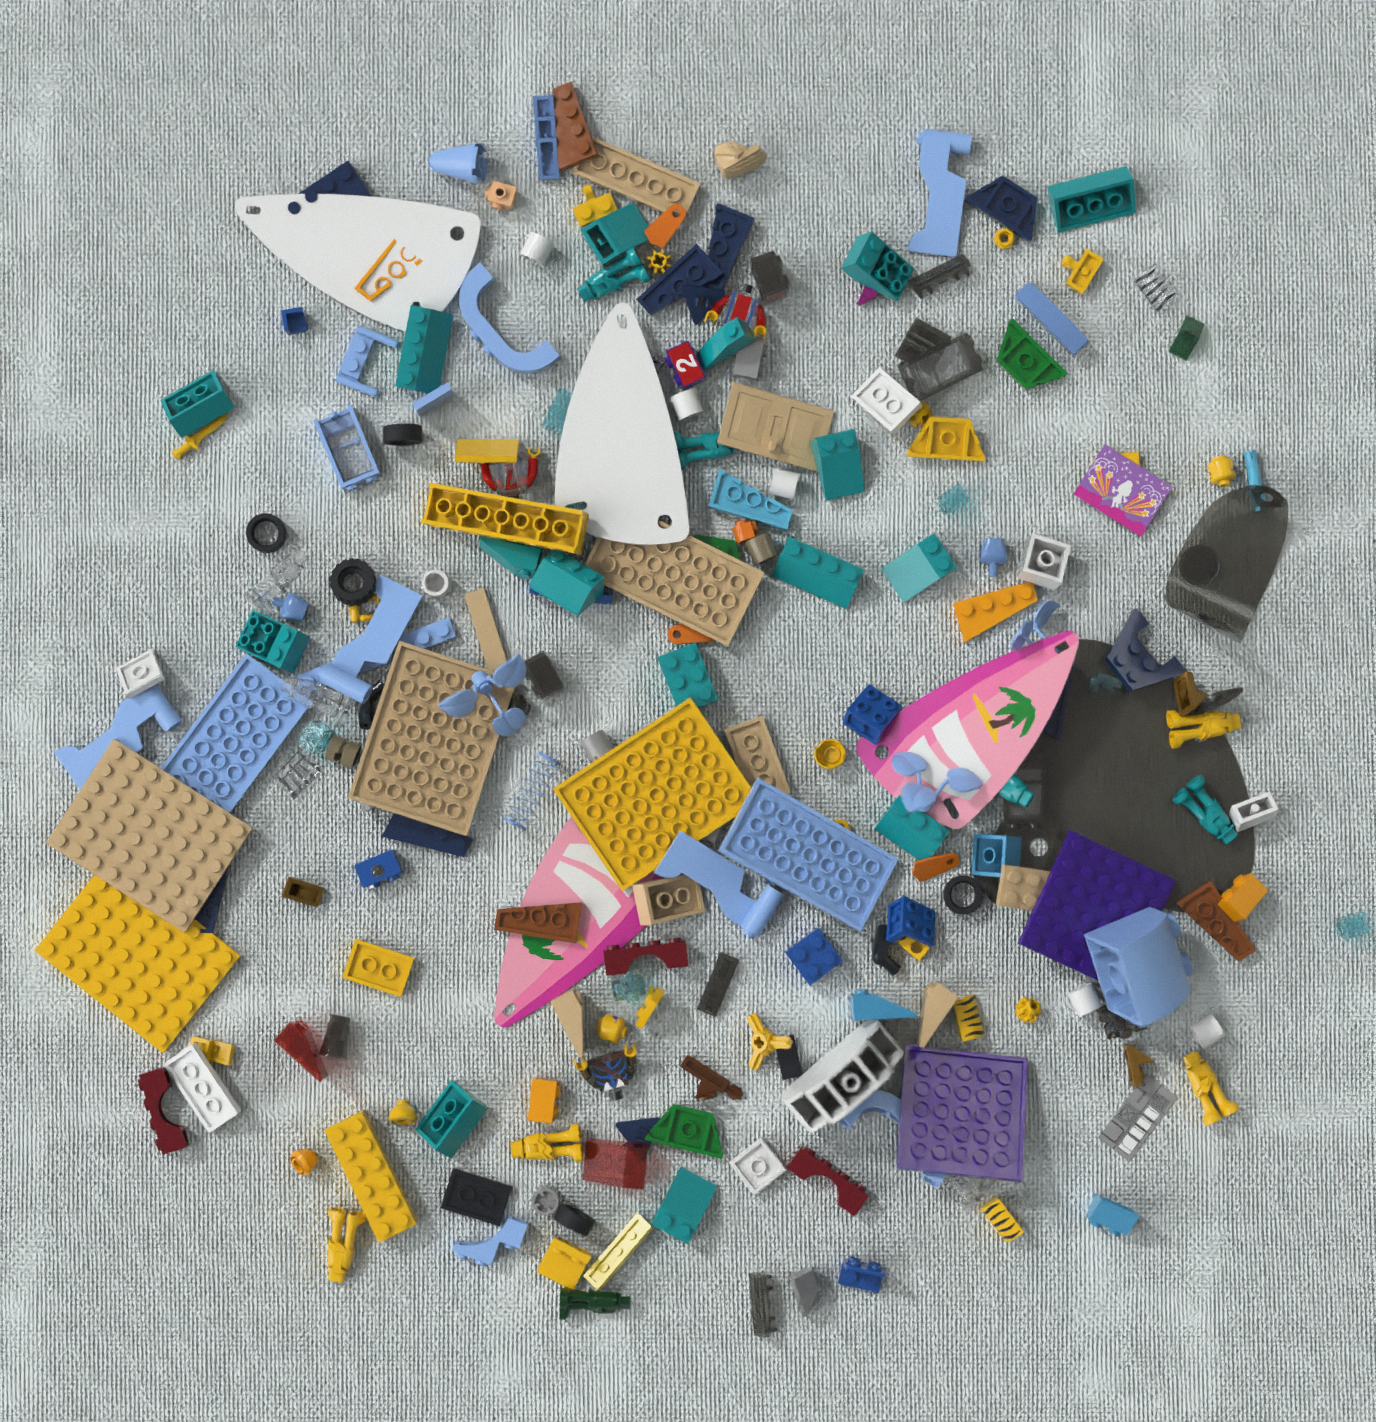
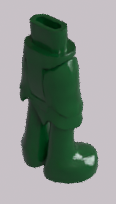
M560 1287L559 1320H566L570 1311L575 1309L589 1310L598 1314H612L616 1310L621 1312V1309H630V1296H621V1293L604 1292L592 1289L585 1292Z

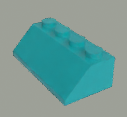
M1127 166L1047 186L1049 205L1057 233L1136 213L1134 178Z
M410 306L395 387L427 394L440 387L454 315L433 309Z
M788 537L772 577L847 609L864 569Z

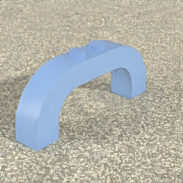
M481 263L477 264L465 277L459 294L460 309L467 325L472 330L469 332L476 342L481 340L485 345L483 350L489 357L494 356L504 367L514 372L533 374L553 366L560 360V355L547 340L531 352H516L504 342L481 315L478 309L479 298L483 291L495 281Z
M875 1090L837 1122L850 1130L857 1119L864 1113L879 1112L899 1124L901 1099L888 1092ZM923 1172L920 1178L938 1189L946 1174Z

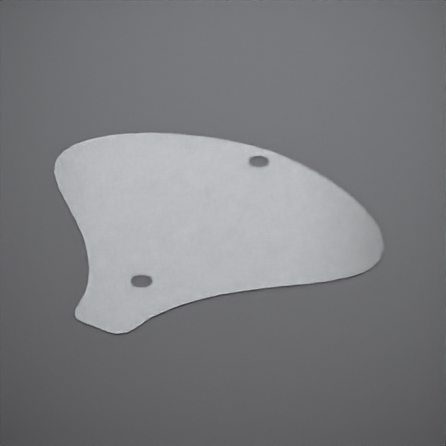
M1079 639L1073 660L1074 668L1060 740H1055L1042 730L1033 747L1017 768V776L1023 780L1025 785L1029 787V790L1035 794V797L1027 808L1010 801L1002 822L994 835L1022 837L1020 867L1051 871L1069 830L1074 831L1175 879L1176 883L1164 907L1169 910L1184 912L1175 902L1209 880L1212 881L1219 894L1222 895L1227 889H1231L1234 885L1233 881L1240 874L1246 875L1252 871L1255 851L1254 826L1237 832L1238 835L1226 845L1221 839H1217L1215 835L1209 833L1199 823V819L1185 805L1175 804L1172 798L1180 789L1185 787L1196 803L1205 810L1206 806L1186 787L1189 781L1201 774L1205 778L1203 785L1205 791L1212 799L1216 798L1228 815L1230 822L1233 823L1229 816L1232 805L1248 800L1249 796L1237 759L1225 735L1209 738L1203 742L1191 739L1185 741L1180 748L1172 749L1169 743V732L1173 730H1189L1195 726L1189 725L1173 729L1168 727L1166 720L1167 711L1176 710L1179 713L1173 685L1174 679L1171 678L1129 692L1104 660L1112 645L1098 640ZM1066 640L1056 646L1061 652L1070 648ZM1200 703L1197 708L1186 715H1198L1208 711ZM1036 838L1044 839L1048 845L1047 852L1042 856H1035L1030 851V843ZM973 875L989 900L996 904L1000 877Z

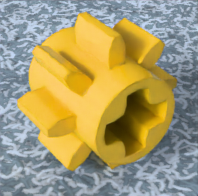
M663 249L660 253H656L653 250V256H647V260L651 262L647 269L653 268L654 275L657 272L664 274L666 268H671V264L667 263L671 256L665 257ZM659 259L662 261V266L656 264L655 260Z
M921 401L923 406L909 419L910 424L918 427L919 424L923 426L928 416H932V409L924 401Z
M1027 997L1019 1000V1004L1015 1005L1016 1016L1024 1023L1029 1021L1031 1024L1038 1020L1037 1017L1041 1015V1006L1033 998L1028 1000Z

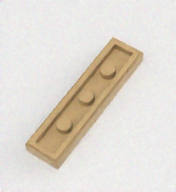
M482 588L464 595L487 669L495 671L499 666L507 662L485 589Z

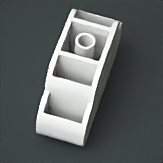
M878 1019L867 1020L794 1081L784 1091L781 1100L809 1133L815 1132L827 1123H834L842 1119L890 1077L893 1072L892 1067L901 1059L904 1051Z

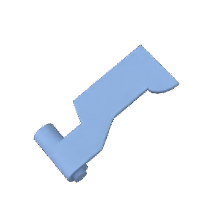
M924 128L922 132H918L917 144L920 145L921 149L919 169L928 187L929 199L925 230L918 231L912 237L907 251L956 257L966 179L947 170L949 153L970 154L972 134Z
M379 574L376 581V594L381 601L366 630L361 636L341 647L332 664L323 665L318 673L321 683L361 704L366 703L373 690L372 685L357 678L365 662L388 663L423 597Z
M156 684L138 695L121 702L110 729L80 750L75 746H67L56 750L54 753L81 790L113 739L118 740L137 753L144 748L138 730L139 725L154 716L166 733L178 726L182 719Z
M681 830L654 871L655 874L666 878H673L683 873L712 891L724 916L744 928L743 933L752 939L754 936H760L784 897L782 893L769 885H766L757 901L740 892L745 870Z

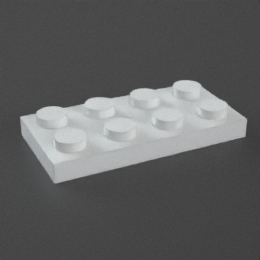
M196 1042L163 1064L208 1133L241 1112V1109Z

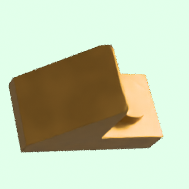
M1186 671L1173 680L1179 715L1182 717L1197 708L1208 696V694L1196 690L1192 672Z
M288 877L282 897L318 908L325 888L296 877Z
M1124 1044L1123 1049L1130 1084L1134 1087L1143 1085L1142 1080L1145 1077L1142 1067L1139 1068V1064L1154 1062V1060L1132 1045Z

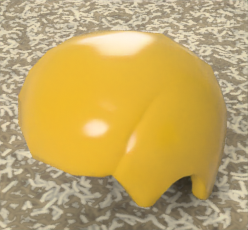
M835 739L822 740L814 749V759L820 767L826 770H834L844 763L846 750L842 743Z

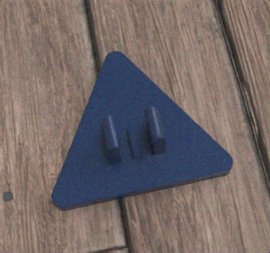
M689 284L681 285L695 325H698L707 312L711 311L714 304L725 295V291Z
M659 1117L616 1123L617 1129L641 1160L645 1159L652 1143L646 1141L645 1136L660 1120Z

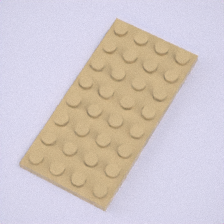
M660 520L657 521L662 529L670 527V525ZM689 534L686 539L680 542L653 545L622 543L598 537L585 563L587 567L605 577V586L726 646H729L765 573Z

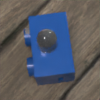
M394 849L354 865L362 887H368L369 890L381 886L380 882L385 879L391 882L400 878L399 874L403 872Z

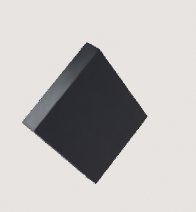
M453 1167L441 1208L500 1226L512 1185Z

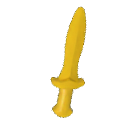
M229 413L212 420L211 423L205 425L195 435L190 437L186 435L187 442L172 451L173 457L181 460L182 456L192 447L195 450H199L198 444L200 441L215 431L227 419Z

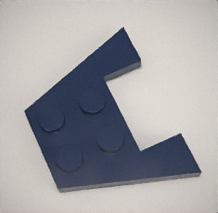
M1137 608L1132 610L1104 659L1129 692L1180 676L1186 672L1175 656L1160 667L1137 638L1136 634L1149 624Z

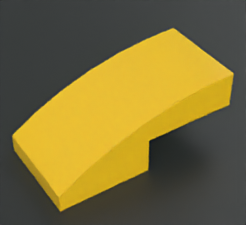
M192 1036L190 1045L196 1042L208 1061L227 1066L232 1065L236 1045Z

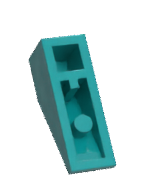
M736 317L720 327L696 354L703 370L707 371L755 341L749 324Z
M480 536L481 550L521 579L528 580L533 578L540 563L541 549Z

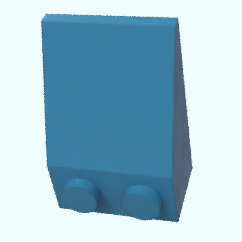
M854 990V994H850L852 1020L917 1017L915 1012L868 993V990Z

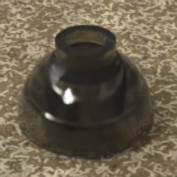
M515 690L512 693L507 711L511 708H520L527 716L531 710V704L527 702L526 697L521 692Z

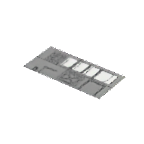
M1147 1073L1144 1076L1145 1079L1142 1080L1143 1085L1136 1086L1098 1137L1128 1161L1135 1155L1177 1099V1096Z

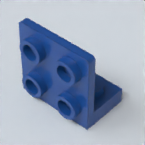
M867 685L847 709L842 724L877 745L881 741L885 728L901 710L902 705L875 687Z
M902 896L888 905L887 941L894 943L904 936H908L929 947L934 946L935 911L906 896Z
M849 1256L848 1259L843 1258L838 1284L879 1293L882 1277H886V1272L881 1263L869 1261L867 1264L860 1262L861 1259Z

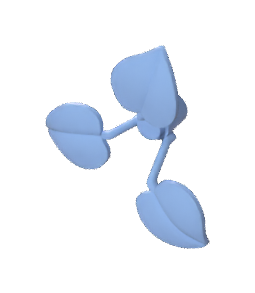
M1052 600L1042 603L1033 621L1027 619L1021 625L1018 633L1011 641V649L1019 651L1025 641L1029 644L1034 643V641L1027 638L1032 629L1042 639L1047 638L1041 632V629L1060 605ZM1055 647V652L1058 654L1061 653V650Z
M518 653L514 658L499 666L495 670L493 678L483 670L475 672L471 678L474 690H462L445 699L438 706L451 717L461 718L474 710V701L478 700V692L484 695L488 694L501 716L493 720L492 726L494 731L502 736L514 734L525 722L526 716L524 711L520 708H511L504 713L491 691L493 683L500 688L504 687V685L508 688H513L524 680L526 665L523 658Z
M899 752L893 755L892 766L897 773L904 776H913L914 774L917 776V783H907L902 788V799L909 813L916 810L921 812L929 811L946 784H949L952 790L958 792H968L983 786L982 781L973 772L958 767L952 768L947 772L948 779H945L934 793L931 788L924 785L921 786L920 772L925 771L927 768V764L921 756L912 752Z

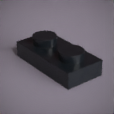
M789 1035L791 1040H793L791 1048L776 1050L783 1080L803 1075L794 1035Z

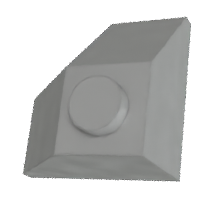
M812 1267L789 1274L790 1283L802 1317L807 1316L819 1292L818 1284L822 1283L818 1271L814 1272Z

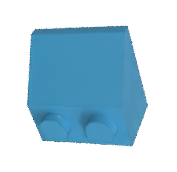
M974 834L971 875L1000 877L1002 864L1020 866L1022 837Z
M1098 1194L1094 1195L1086 1214L1091 1225L1101 1228L1102 1225L1108 1227V1232L1119 1237L1121 1233L1127 1236L1140 1216L1133 1209Z

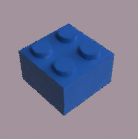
M818 927L784 951L809 985H812L843 962Z

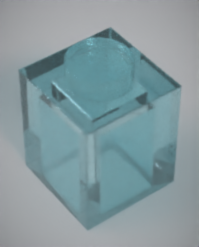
M958 483L938 496V503L936 504L942 513L946 512L949 516L968 503L970 498Z
M1356 912L1336 919L1335 929L1338 936H1341L1342 939H1350L1370 932L1364 912Z

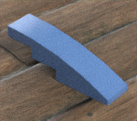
M553 94L532 96L539 180L560 179Z
M1030 282L1014 295L1015 299L1030 311L1031 316L1042 324L1045 330L1071 354L1075 355L1089 342L1080 330Z

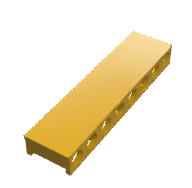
M429 483L430 492L424 519L421 520V523L426 526L581 555L589 514L584 511Z

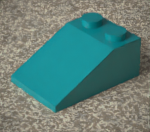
M855 429L816 437L810 441L825 501L865 492L860 448Z
M933 533L881 568V570L904 603L955 570L957 566L936 534Z
M680 1167L653 1217L651 1225L689 1244L717 1186Z

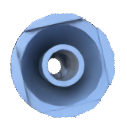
M473 143L434 151L429 157V166L436 173L474 184H482L481 180H485L488 166V158H484L483 152H487L483 143Z

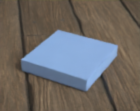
M445 383L415 401L412 405L419 416H422L455 395L449 384Z

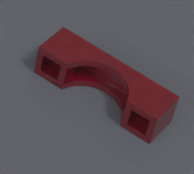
M681 937L670 938L669 943L652 940L648 941V945L640 946V942L628 943L627 948H619V945L607 946V950H603L606 976L627 974L631 962L635 958L646 954L659 957L668 969L689 966L686 941H681Z
M161 1067L140 1074L138 1086L140 1091H144L145 1094L144 1106L146 1111H150L152 1119L149 1122L152 1131H156L157 1139H155L158 1151H161L162 1155L190 1146L185 1126L169 1121L162 1110L163 1096L172 1086L166 1068Z
M799 1146L787 1163L786 1168L802 1180L814 1175H823L830 1178L838 1189L837 1204L855 1217L869 1197L868 1193H866L867 1188L859 1182L854 1184L849 1181L850 1176L842 1170L839 1172L835 1171L832 1168L833 1164L825 1158L822 1160L818 1159L815 1156L816 1152L810 1147L806 1146L803 1148Z

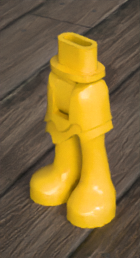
M1168 710L1166 713V720L1170 729L1200 724L1197 729L1170 731L1169 743L1172 749L1180 748L1187 740L1199 738V741L1207 740L1226 733H1232L1233 730L1241 729L1239 713L1230 714V712L1209 711L1203 714L1185 715L1183 717L1176 710Z
M1197 1050L1182 1057L1186 1064L1184 1068L1188 1069L1187 1075L1192 1085L1193 1093H1195L1196 1099L1199 1097L1203 1106V1123L1205 1126L1219 1121L1222 1118L1220 1113L1225 1117L1240 1109L1236 1102L1229 1101L1225 1097L1217 1082L1215 1072L1204 1061V1057H1200ZM1209 1089L1215 1098L1220 1113L1214 1107L1208 1095Z
M574 1123L569 1130L551 1134L537 1133L528 1135L525 1138H519V1141H512L510 1143L512 1158L521 1157L522 1160L526 1158L529 1160L549 1161L550 1159L556 1160L555 1157L570 1156L575 1162H583L582 1143L559 1147L551 1145V1143L580 1142L582 1140L580 1124Z
M330 1207L328 1209V1216L332 1221V1234L328 1236L327 1264L329 1267L326 1270L329 1272V1281L343 1283L345 1274H348V1269L353 1261L357 1228L365 1223L367 1218L364 1212L349 1211L344 1241L341 1238L347 1210L339 1207Z

